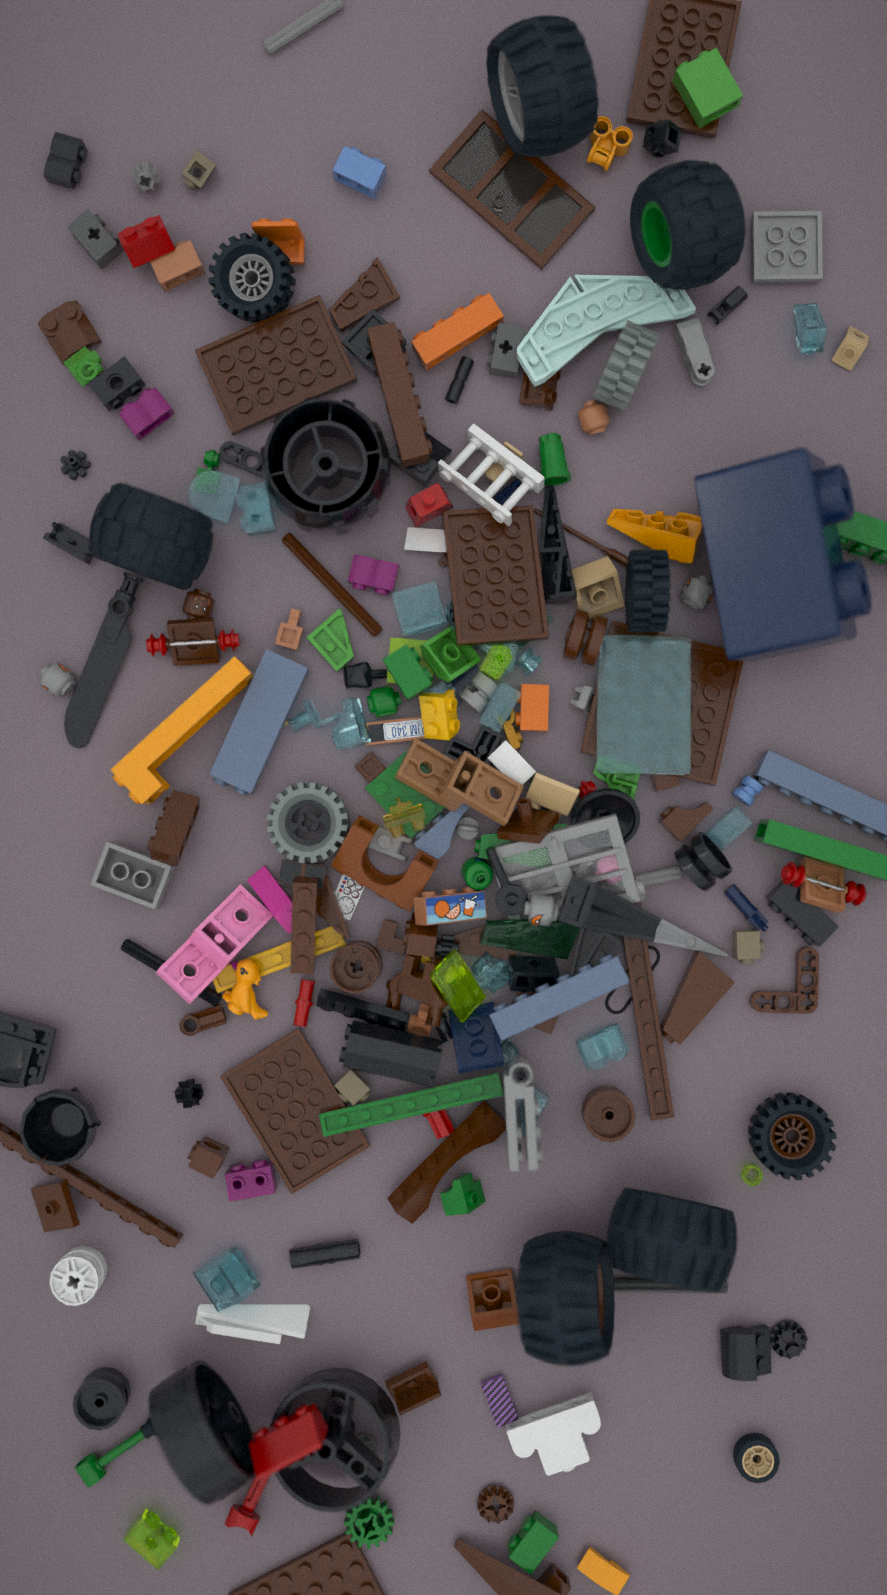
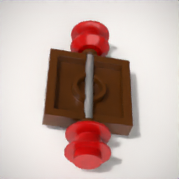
M214 617L168 620L166 624L168 640L163 633L160 634L159 638H155L153 634H150V639H146L147 652H151L152 657H155L156 652H161L162 656H165L168 649H171L173 666L219 663L218 646L223 652H226L227 647H231L234 652L236 647H240L239 633H235L234 629L229 634H226L224 629H222L219 635L216 636Z

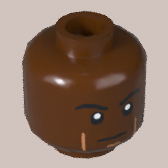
M194 588V591L187 592L182 611L188 615L187 619L210 618L215 600L211 597V593Z

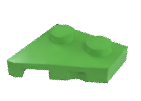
M339 608L307 636V639L337 672L354 658L344 616Z

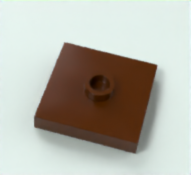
M66 1180L31 1188L44 1232L69 1229L80 1225Z

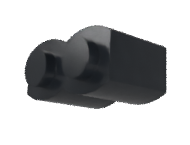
M55 132L51 142L50 154L44 168L43 176L47 182L74 190L76 184H79L82 172L79 170L82 162L86 161L88 154L83 140Z

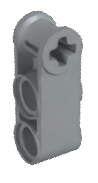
M696 317L675 324L676 339L680 344L683 360L687 365L691 381L695 386L704 387L711 381L715 367L710 356L709 346L703 335L701 322Z

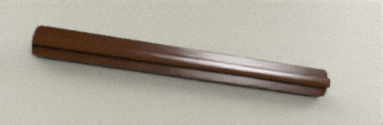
M287 533L282 538L285 546L372 636L376 637L383 630L373 617L291 533Z

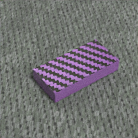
M503 1374L481 1381L482 1389L497 1428L519 1420Z

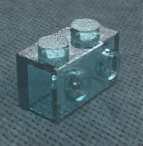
M265 483L238 487L240 494H236L238 508H242L243 516L240 517L242 531L246 530L249 536L276 532L271 500Z

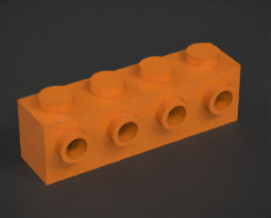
M490 293L485 296L482 294L478 295L471 301L472 304L465 308L463 306L457 308L448 319L438 320L433 324V328L427 332L421 331L413 337L411 341L412 350L426 371L498 327V323H503L504 315Z

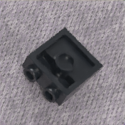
M372 309L341 342L359 360V363L376 378L378 375L368 341L367 328L388 324V322ZM403 337V344H400L402 352L407 351L405 348L407 346L406 339Z

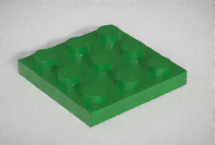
M406 750L365 789L411 839L445 807L394 778L408 751ZM420 765V770L425 774H429V768L426 765Z

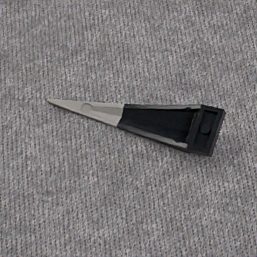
M572 875L557 920L584 929L729 956L728 953L606 888Z

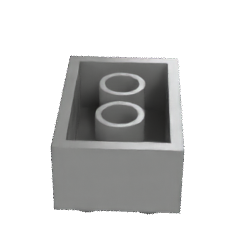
M106 841L90 885L155 910L161 907L176 866L152 860L150 855L114 841Z

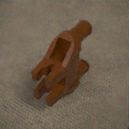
M406 954L402 972L387 981L386 987L389 993L385 1007L390 1008L391 1006V1009L399 1011L402 994L428 1003L429 1011L426 1024L430 1025L432 1021V1027H439L441 1025L443 1008L448 1005L449 1000L447 990L440 978L442 959L434 957L431 961H426L423 971L420 969L422 956Z

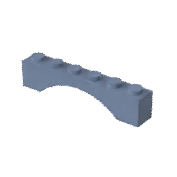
M490 789L489 793L495 792V790ZM463 803L454 812L450 811L446 816L441 813L432 821L434 826L429 831L424 828L415 836L417 839L414 843L415 846L432 857L439 859L450 849L454 829L461 816L470 806Z

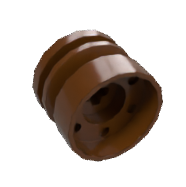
M363 940L351 941L340 948L333 956L330 964L331 978L342 991L351 994L362 993L369 989L380 976L383 968L382 956L378 949L369 942ZM360 960L362 967L356 970L355 963Z

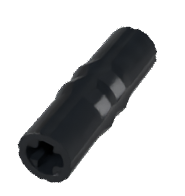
M352 1239L327 1242L325 1244L318 1243L313 1246L290 1249V1265L292 1269L360 1259L359 1240Z

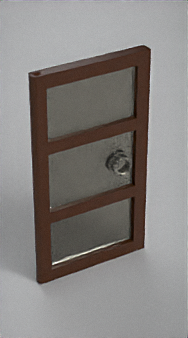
M483 109L429 169L430 174L541 270L595 209V206L538 157H525L514 154L510 146L505 142L497 121Z

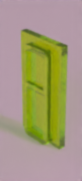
M453 949L429 974L462 1023L486 998L485 993L456 949Z

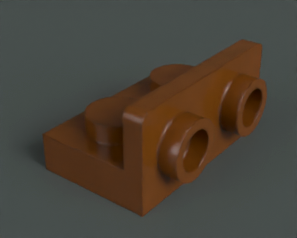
M561 370L536 387L533 386L524 371L519 403L522 406H543L547 410H553V404L557 400L556 387L557 381L561 377Z

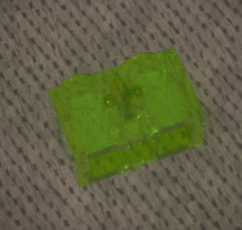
M145 1508L127 1529L123 1540L159 1570L176 1550L180 1537L173 1528L167 1527L161 1522L156 1513L150 1512Z

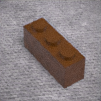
M175 790L172 791L170 798L166 797L163 804L164 814L162 817H158L155 826L157 832L155 837H150L147 847L150 850L152 860L178 867L200 808L199 797Z

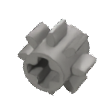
M148 160L146 163L141 164L136 162L137 170H131V177L135 178L133 186H139L143 192L150 189L154 191V183H160V176L157 175L158 167H153L149 164Z

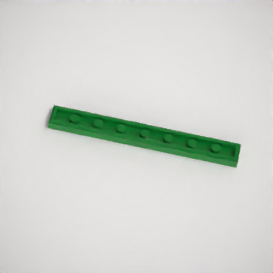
M498 1072L321 1113L319 1118L323 1137L503 1096L504 1092Z

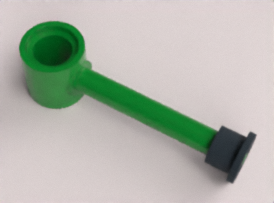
M148 1418L147 1423L140 1427L141 1430L99 1458L92 1452L76 1464L74 1468L87 1488L96 1484L106 1475L105 1465L144 1438L148 1439L155 1435L151 1418Z

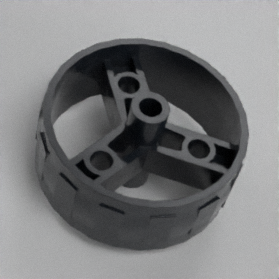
M197 1360L188 1366H184L153 1387L149 1394L148 1403L151 1423L156 1438L174 1474L197 1501L210 1506L225 1499L256 1477L249 1447L253 1438V1432L238 1400L213 1367L204 1361Z
M330 1368L308 1376L292 1389L277 1408L270 1426L274 1425V1422L281 1416L286 1415L288 1417L292 1402L296 1396L308 1390L328 1388L323 1417L328 1426V1431L322 1447L274 1472L282 1487L295 1500L306 1507L323 1512H340L363 1504L378 1490L394 1465L399 1450L400 1426L394 1404L387 1393L374 1380L363 1373L351 1369ZM355 1398L371 1412L378 1423L383 1438V1461L353 1434L355 1424L352 1420V1412ZM336 1400L340 1401L343 1407L339 1406ZM343 1446H345L353 1454V1456H351L348 1452L342 1449ZM317 1460L324 1464L334 1461L360 1486L339 1488L324 1484L310 1476L302 1466ZM358 1461H361L364 1466L360 1465Z

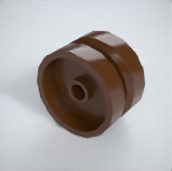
M576 609L572 623L570 622L562 658L574 661L582 648V664L594 666L603 642L608 618L596 615L593 617L590 627H587L589 620L588 612Z
M603 1085L594 1088L586 1095L582 1103L581 1113L584 1123L590 1133L601 1141L614 1142L621 1140L630 1133L634 1126L635 1111L633 1105L624 1092L614 1086ZM610 1111L611 1115L606 1117L605 1113Z

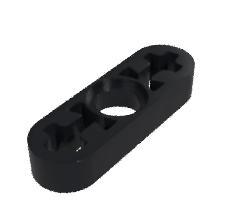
M232 441L222 444L220 456L224 462L263 478V473L258 471L262 466L259 452ZM233 447L234 452L241 455V451H244L241 456V463H237L239 458L234 455L227 458L225 450H230ZM255 456L258 459L257 465L252 468L245 465L247 457Z

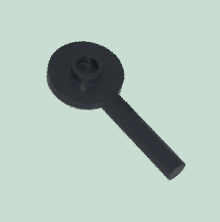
M490 847L485 851L501 885L496 894L498 909L502 913L511 916L522 913L525 908V902L528 901L526 890L518 884H510L495 848Z

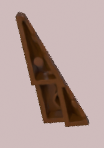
M456 1540L455 1549L458 1550L498 1595H562L463 1541Z

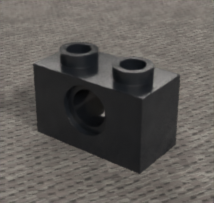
M125 356L88 383L108 411L120 408L124 404V400L139 394L145 385ZM117 382H123L121 389L113 390Z

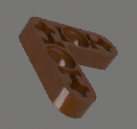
M807 946L797 951L795 991H755L749 999L751 1007L758 1012L809 1014L814 1012L818 1006V952L814 948ZM807 951L813 955V959L808 961V967H813V971L808 969L801 970L802 966L806 967V960L802 959V955H806ZM807 973L811 974L813 977L811 985H802L801 977ZM801 989L812 990V994L807 992L808 1000L812 1001L811 1004L807 1005V1009L801 1005V1001H805L806 993L801 992ZM760 995H762V998L772 1000L773 1008H771L770 1003H762V1007H759L755 1003V999H759ZM787 996L789 998V1005L786 1008L778 1006L779 997Z

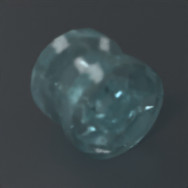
M529 648L515 662V665L522 667L524 673L529 676L543 659L537 657L533 649Z

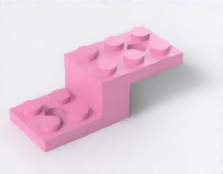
M240 884L194 930L189 939L156 971V974L188 1004H191L237 956L241 949L266 925L273 915ZM241 911L245 913L247 920L239 921L236 918V912ZM185 966L192 967L195 970V975L192 977L186 976L183 968Z

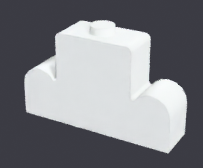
M592 1392L521 1416L519 1420L506 1424V1432L512 1449L518 1457H529L535 1449L538 1450L545 1473L549 1476L561 1471L569 1472L576 1466L589 1461L588 1450L582 1432L588 1435L596 1433L600 1429L601 1421Z

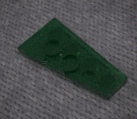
M528 919L486 920L479 940L481 945L568 960L580 927L560 920L552 921L550 926L531 924Z

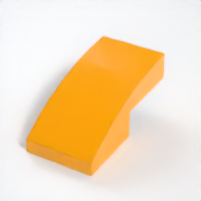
M592 1547L587 1550L577 1567L579 1571L592 1581L615 1595H619L630 1577V1574L613 1560L609 1562Z

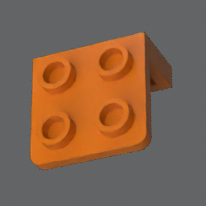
M284 218L281 221L259 219L258 222H252L254 233L259 234L262 238H268L282 249L290 259L289 264L305 265V236L298 222L290 218Z

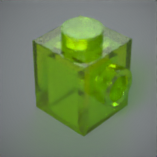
M493 644L480 665L479 671L499 682L513 659V655L510 654L511 650L502 644H499V646Z

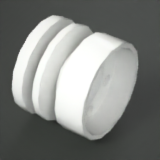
M81 1245L72 1248L61 1258L51 1272L50 1287L54 1296L66 1305L77 1306L89 1301L106 1278L107 1264L105 1258L98 1250L91 1246Z

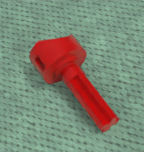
M270 1475L260 1481L255 1477L243 1501V1505H232L225 1520V1525L228 1528L241 1527L248 1530L251 1537L253 1536L260 1521V1516L254 1510Z

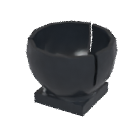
M77 1087L71 1090L54 1089L36 1096L22 1114L19 1134L25 1150L38 1162L42 1161V1164L61 1166L80 1159L94 1143L96 1130L101 1125V1122L96 1116L92 1103L81 1095Z

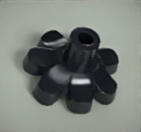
M70 450L68 457L62 456L60 459L61 463L65 464L61 468L64 475L69 473L71 480H76L77 474L80 477H85L87 472L84 468H90L91 463L84 460L86 454L82 451L76 454L74 450Z

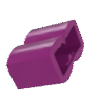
M156 387L145 389L137 401L125 404L119 414L138 441L175 414Z
M354 554L348 582L353 584V589L365 591L366 588L375 589L374 593L388 596V592L394 593L399 564Z

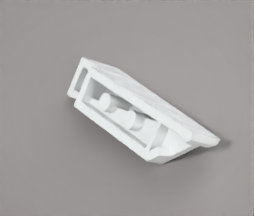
M200 1304L197 1309L195 1324L207 1326V1331L212 1334L280 1344L283 1334L305 1338L310 1305Z

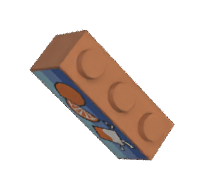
M463 887L462 892H456V889H444L442 894L436 895V891L422 892V896L413 897L416 925L427 926L487 918L485 891H476L470 887Z

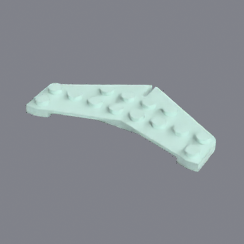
M574 275V281L569 277L517 347V359L533 386L536 387L546 382L604 332L623 329L628 320L642 326L686 318L695 313L696 307L685 290L661 288L649 276Z

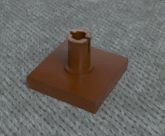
M521 798L517 801L518 807L511 814L507 824L501 825L497 830L498 839L540 844L559 821L558 812L532 809L531 799Z

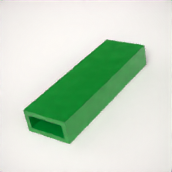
M760 819L754 842L887 882V855L770 819Z

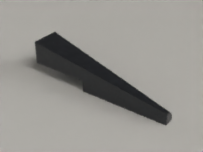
M551 485L545 486L539 553L543 555L541 574L544 599L546 604H567L577 598V592L555 488Z

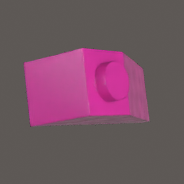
M264 865L247 881L271 914L289 934L292 932L293 898Z

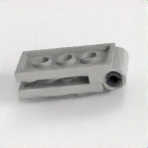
M523 1056L513 1057L509 1061L507 1068H503L509 1172L519 1171V1164H523L521 1144H517V1140H522L520 1121H516L515 1099H523L528 1170H538V1163H542L540 1143L536 1141V1139H541L539 1120H535V1115H539V1101L537 1096L534 1097L533 1072L530 1063Z

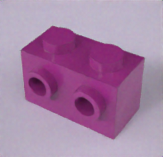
M259 1159L253 1161L252 1165L244 1166L243 1163L231 1165L230 1169H227L224 1174L229 1202L275 1194L277 1183L272 1161L266 1162V1159Z

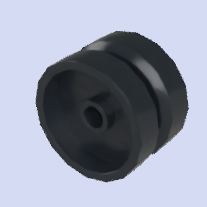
M699 832L691 838V846L682 845L675 851L674 855L690 880L698 888L707 892L716 885L715 877L724 879L732 872V867L720 848L706 834Z
M108 1367L95 1369L86 1376L73 1400L75 1417L82 1425L92 1430H104L118 1422L130 1400L131 1390L126 1377L118 1370Z

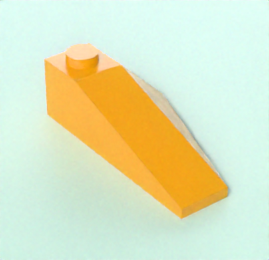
M613 509L607 519L608 525L653 550H667L669 559L677 560L680 563H693L703 535L701 516L685 512H677V516L664 515L663 511H656V514L649 515L644 514L641 510Z

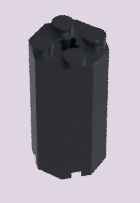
M354 1020L352 1024H347L344 1037L345 1040H348L347 1047H342L339 1058L340 1062L343 1063V1068L434 1087L435 1081H431V1078L435 1079L442 1052V1049L438 1048V1046L442 1047L444 1040Z

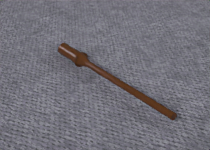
M537 508L534 509V513L541 517L543 516L542 511ZM562 523L563 529L604 551L610 557L609 559L612 558L624 566L628 565L627 556L616 551V549L604 547Z

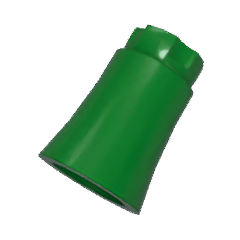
M549 433L539 437L540 474L545 477L544 486H558L571 481L572 478L568 469L561 435Z

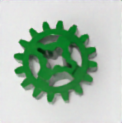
M371 1496L363 1504L346 1510L347 1517L344 1519V1525L347 1527L345 1533L346 1535L352 1534L351 1542L358 1540V1547L365 1543L367 1544V1549H370L373 1543L378 1548L380 1540L385 1543L387 1542V1534L392 1535L393 1527L391 1526H394L393 1510L387 1509V1501L380 1503V1496H377L375 1500H372Z

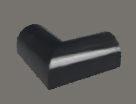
M482 724L472 745L454 736L449 740L443 754L455 761L466 751L489 764L490 760L488 757L496 750L503 734Z

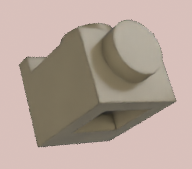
M196 150L181 173V176L185 178L183 182L193 190L196 187L201 190L216 164ZM198 168L201 170L202 174L200 177L193 175L194 169Z

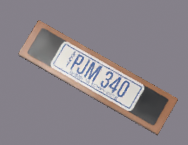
M422 716L364 723L366 746L413 741L415 738L418 740L427 739L424 737Z

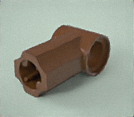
M220 1004L195 1013H188L180 1021L179 1027L184 1035L193 1036L199 1032L227 1024L224 1008ZM194 1019L197 1023L196 1029H188L185 1025L186 1020Z

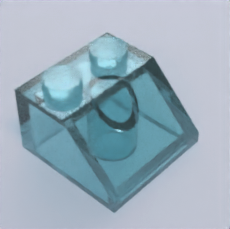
M236 1246L222 1252L193 1272L217 1312L244 1301L261 1285L255 1273L244 1260L243 1254Z

